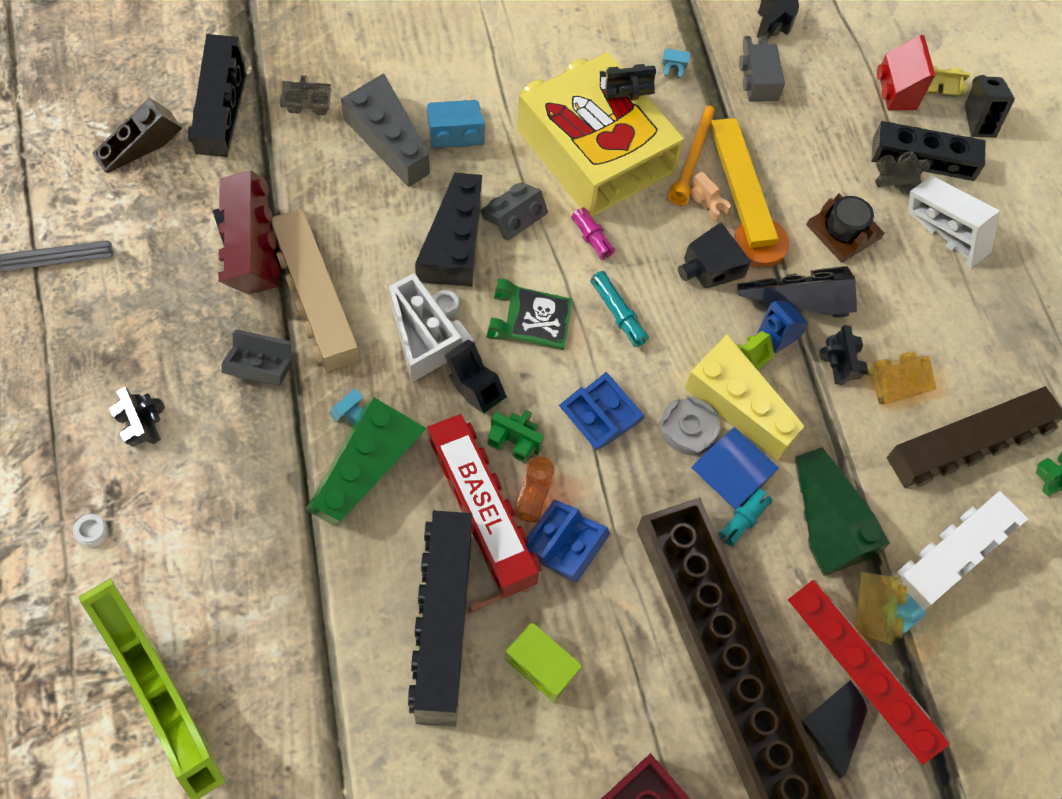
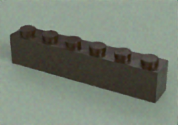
M1044 386L898 444L886 458L904 488L914 484L917 487H921L931 482L934 476L942 474L943 477L956 472L959 466L965 463L968 467L982 461L985 455L991 453L993 456H997L1007 451L1012 444L1016 443L1017 446H1022L1034 439V435L1039 433L1042 436L1051 434L1059 428L1057 424L1062 420V409L1049 389Z

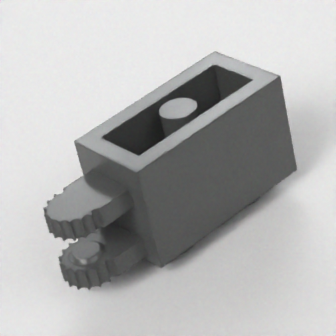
M744 36V55L740 56L739 68L744 73L743 90L747 91L748 100L779 101L785 81L777 44H768L767 36H759L758 44H753L750 36Z

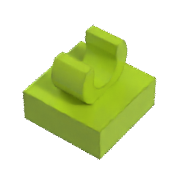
M763 331L759 332L756 336H748L747 343L743 346L737 345L757 370L761 369L775 357L770 334Z

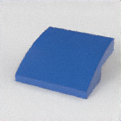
M607 371L585 389L583 387L579 388L559 404V407L596 451L623 435L645 418L644 414Z
M735 427L716 442L691 467L735 510L741 507L757 489H760L779 470L776 464Z
M554 499L527 536L528 543L525 545L530 554H536L540 564L577 583L611 533L607 526L583 517L579 509Z

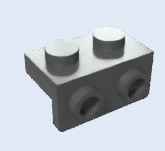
M523 182L513 185L508 192L492 199L487 206L480 210L484 220L499 226L502 236L506 240L512 239L548 213L542 191Z
M236 329L233 333V347L222 362V373L280 386L292 366V342Z

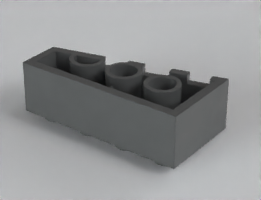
M384 73L341 98L344 121L408 187L430 174L429 152Z

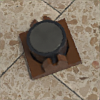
M840 193L836 195L834 200L830 198L824 204L820 213L810 218L806 224L841 263L882 239L885 234L873 221L874 212L867 201L857 196L843 197ZM826 221H827V229L829 230L830 234H829L828 231L826 230V225H825V224H826Z

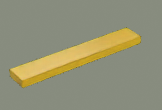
M737 118L711 120L710 129L749 247L777 245L778 236Z

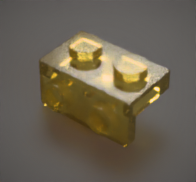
M916 351L899 354V359L891 361V359L873 362L874 367L868 368V373L866 374L873 376L878 402L883 405L936 390L930 357L927 355H917Z
M866 572L861 573L856 628L865 639L882 641L893 645L896 643L897 638H902L904 618H899L900 605H906L908 586L902 585L903 578Z

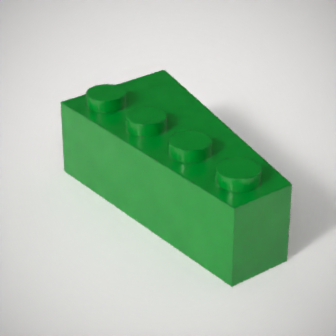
M375 397L370 399L361 410L309 502L306 511L331 525L341 522L427 428Z

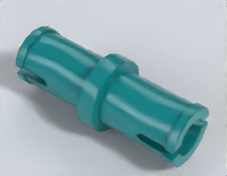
M757 489L743 507H738L734 511V517L718 533L721 540L728 537L724 543L734 547L747 529H753L757 524L756 519L773 502L770 496H767L766 499L763 498L767 494L765 491Z

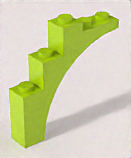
M110 578L78 596L81 605L98 629L135 692L165 751L176 779L190 799H200L225 783L226 781L208 740L190 713L181 690L166 669L156 645L142 623L138 621L113 580Z

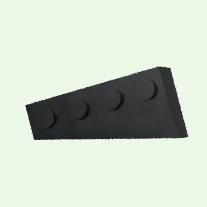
M206 34L196 101L193 109L192 126L188 128V141L192 143L195 154L228 157L247 77L239 37Z
M454 173L415 262L416 276L422 283L473 286L482 198V175Z

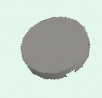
M695 397L673 401L665 409L660 422L661 434L665 442L675 451L686 455H698L708 451L716 443L721 425L719 424L718 414L715 409L706 401Z

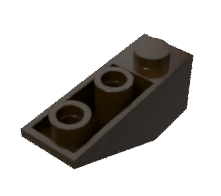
M149 97L92 154L104 172L109 173L163 147L182 127L169 109Z

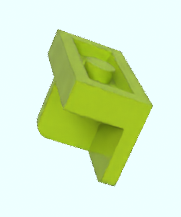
M534 623L529 624L505 651L504 660L553 703L559 699L567 684L581 669V664Z

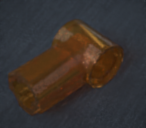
M535 457L527 465L526 475L514 508L515 516L520 520L539 523L549 489L553 484L554 466L549 459ZM543 471L548 476L545 479H536L532 473Z

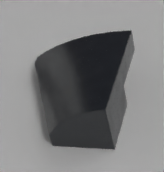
M851 680L801 721L807 734L822 750L819 752V755L839 779L847 773L868 712L863 697Z

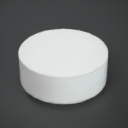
M441 290L432 296L448 319L458 314L459 298L454 292Z
M87 514L77 520L73 528V535L82 546L94 548L106 541L109 535V527L101 516Z

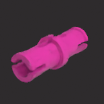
M582 207L581 211L577 209L572 214L571 219L584 236L582 238L584 241L590 243L601 260L611 257L615 252V248L603 234L604 229L602 226L596 224L585 207Z

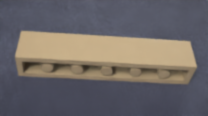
M303 209L272 217L271 230L276 240V246L280 250V252L276 253L281 269L287 268L289 275H285V280L289 291H295L298 298L293 300L298 315L304 314L307 320L303 322L306 336L308 339L313 338L316 345L312 346V351L317 364L323 362L326 372L359 362L360 357L357 343Z

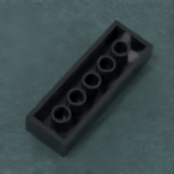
M433 510L432 522L426 521L425 552L422 553L421 572L422 582L426 583V585L420 584L418 592L419 614H423V617H416L415 622L416 646L420 648L419 651L413 650L411 671H413L412 679L416 680V685H409L408 692L409 713L414 714L416 724L456 727L472 537V513Z

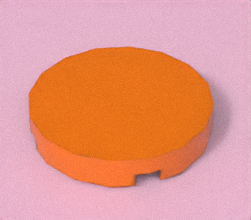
M773 221L778 236L777 245L750 248L742 223L736 230L734 239L750 259L751 266L760 268L761 265L768 268L782 262L789 249V238L787 232L779 223Z

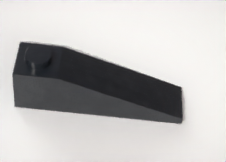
M848 266L810 270L811 276L807 277L797 275L796 273L788 274L779 282L774 278H766L737 284L739 296L770 303L774 301L790 302L794 308L832 315V317L836 318L847 317L850 313L857 312L856 280Z

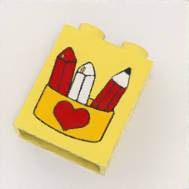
M609 52L589 61L585 58L578 59L571 63L563 74L546 82L541 79L534 80L526 85L519 94L517 131L580 208L585 207L591 217L674 174L684 142L682 135L646 95L639 96L638 100L631 101L630 97L606 98V70L608 67L617 66L619 69H623Z

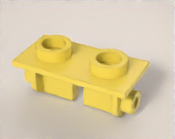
M933 65L935 77L926 93L936 94L938 93L939 85H942L941 94L959 97L961 94H966L967 84L963 83L971 76V73L963 72L959 68L937 69V66Z

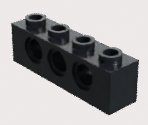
M881 121L873 136L871 162L975 181L985 166L986 140Z

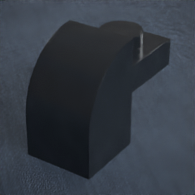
M761 0L758 14L763 18L756 37L767 36V39H769L772 35H778L780 31L788 35L792 30L799 10L798 0Z
M468 339L444 355L452 372L449 374L451 381L471 406L484 414L507 398L498 374L484 366L474 342Z

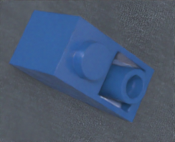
M774 301L770 304L757 334L761 331L770 334L773 350L776 354L801 338L808 322L790 302Z

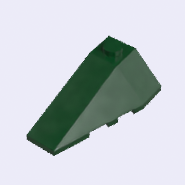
M821 447L796 456L795 463L799 488L803 494L805 506L803 511L804 519L807 521L809 531V549L823 576L877 557L890 542L874 513L825 449Z

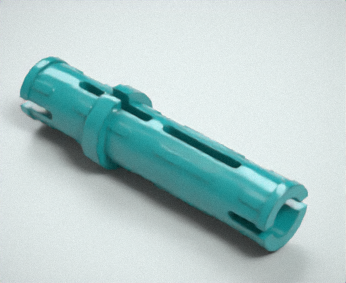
M605 271L594 274V278H591L590 282L614 315L617 327L619 329L622 328L633 347L645 344V340H648L649 336L639 324L635 311L630 310Z

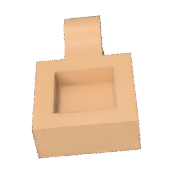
M703 171L696 174L690 187L691 196L695 202L700 203L706 210L709 209L708 214L710 218L717 221L720 216V212L717 209H721L727 215L731 205L718 194L720 189Z

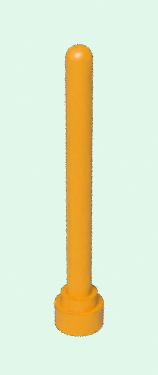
M711 105L707 106L703 112L679 181L670 187L668 199L675 205H686L691 196L689 182L715 112L714 107Z

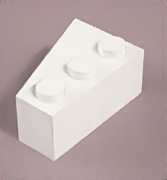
M930 176L910 191L908 212L932 234L937 232L948 242L945 246L949 250L953 251L956 249L967 259L964 263L970 269L992 252L1000 213L998 209L934 176Z
M415 273L389 286L391 307L411 382L446 364L447 360L444 355L462 344V337Z

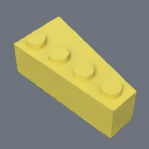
M727 334L689 375L685 386L686 390L698 399L706 401L715 409L718 415L777 461L794 444L805 427Z

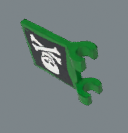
M498 279L494 299L501 301L510 300L507 321L504 322L498 318H491L486 337L494 340L509 338L564 350L572 299L518 287L509 280Z

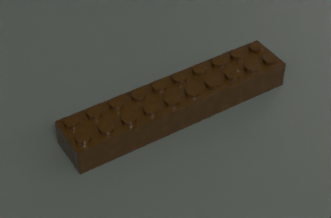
M701 498L642 516L637 527L638 535L749 798L836 799Z

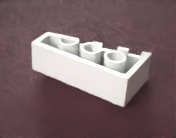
M1001 491L997 492L978 510L972 506L959 518L963 523L958 528L954 524L950 525L939 535L943 540L937 546L931 542L918 553L922 559L917 564L912 560L905 564L897 572L901 578L893 586L899 592L905 590L923 610H926L948 591L963 575L968 573L985 556L1008 538L1012 532L1028 520Z

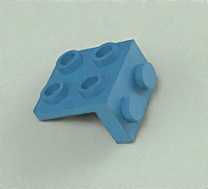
M477 100L431 102L427 105L431 148L484 145L485 120L484 115H481L480 105Z

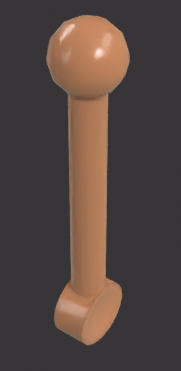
M530 587L522 590L521 592H528L530 590ZM499 593L481 602L473 603L467 608L470 613H474L485 606L501 600L502 597Z

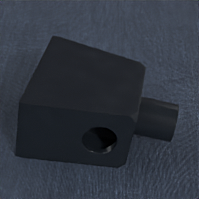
M979 75L973 79V87L965 102L971 137L996 138L1015 98L1003 78Z
M721 222L688 245L684 257L685 263L678 266V273L683 281L696 277L704 288H711L744 278L751 261Z

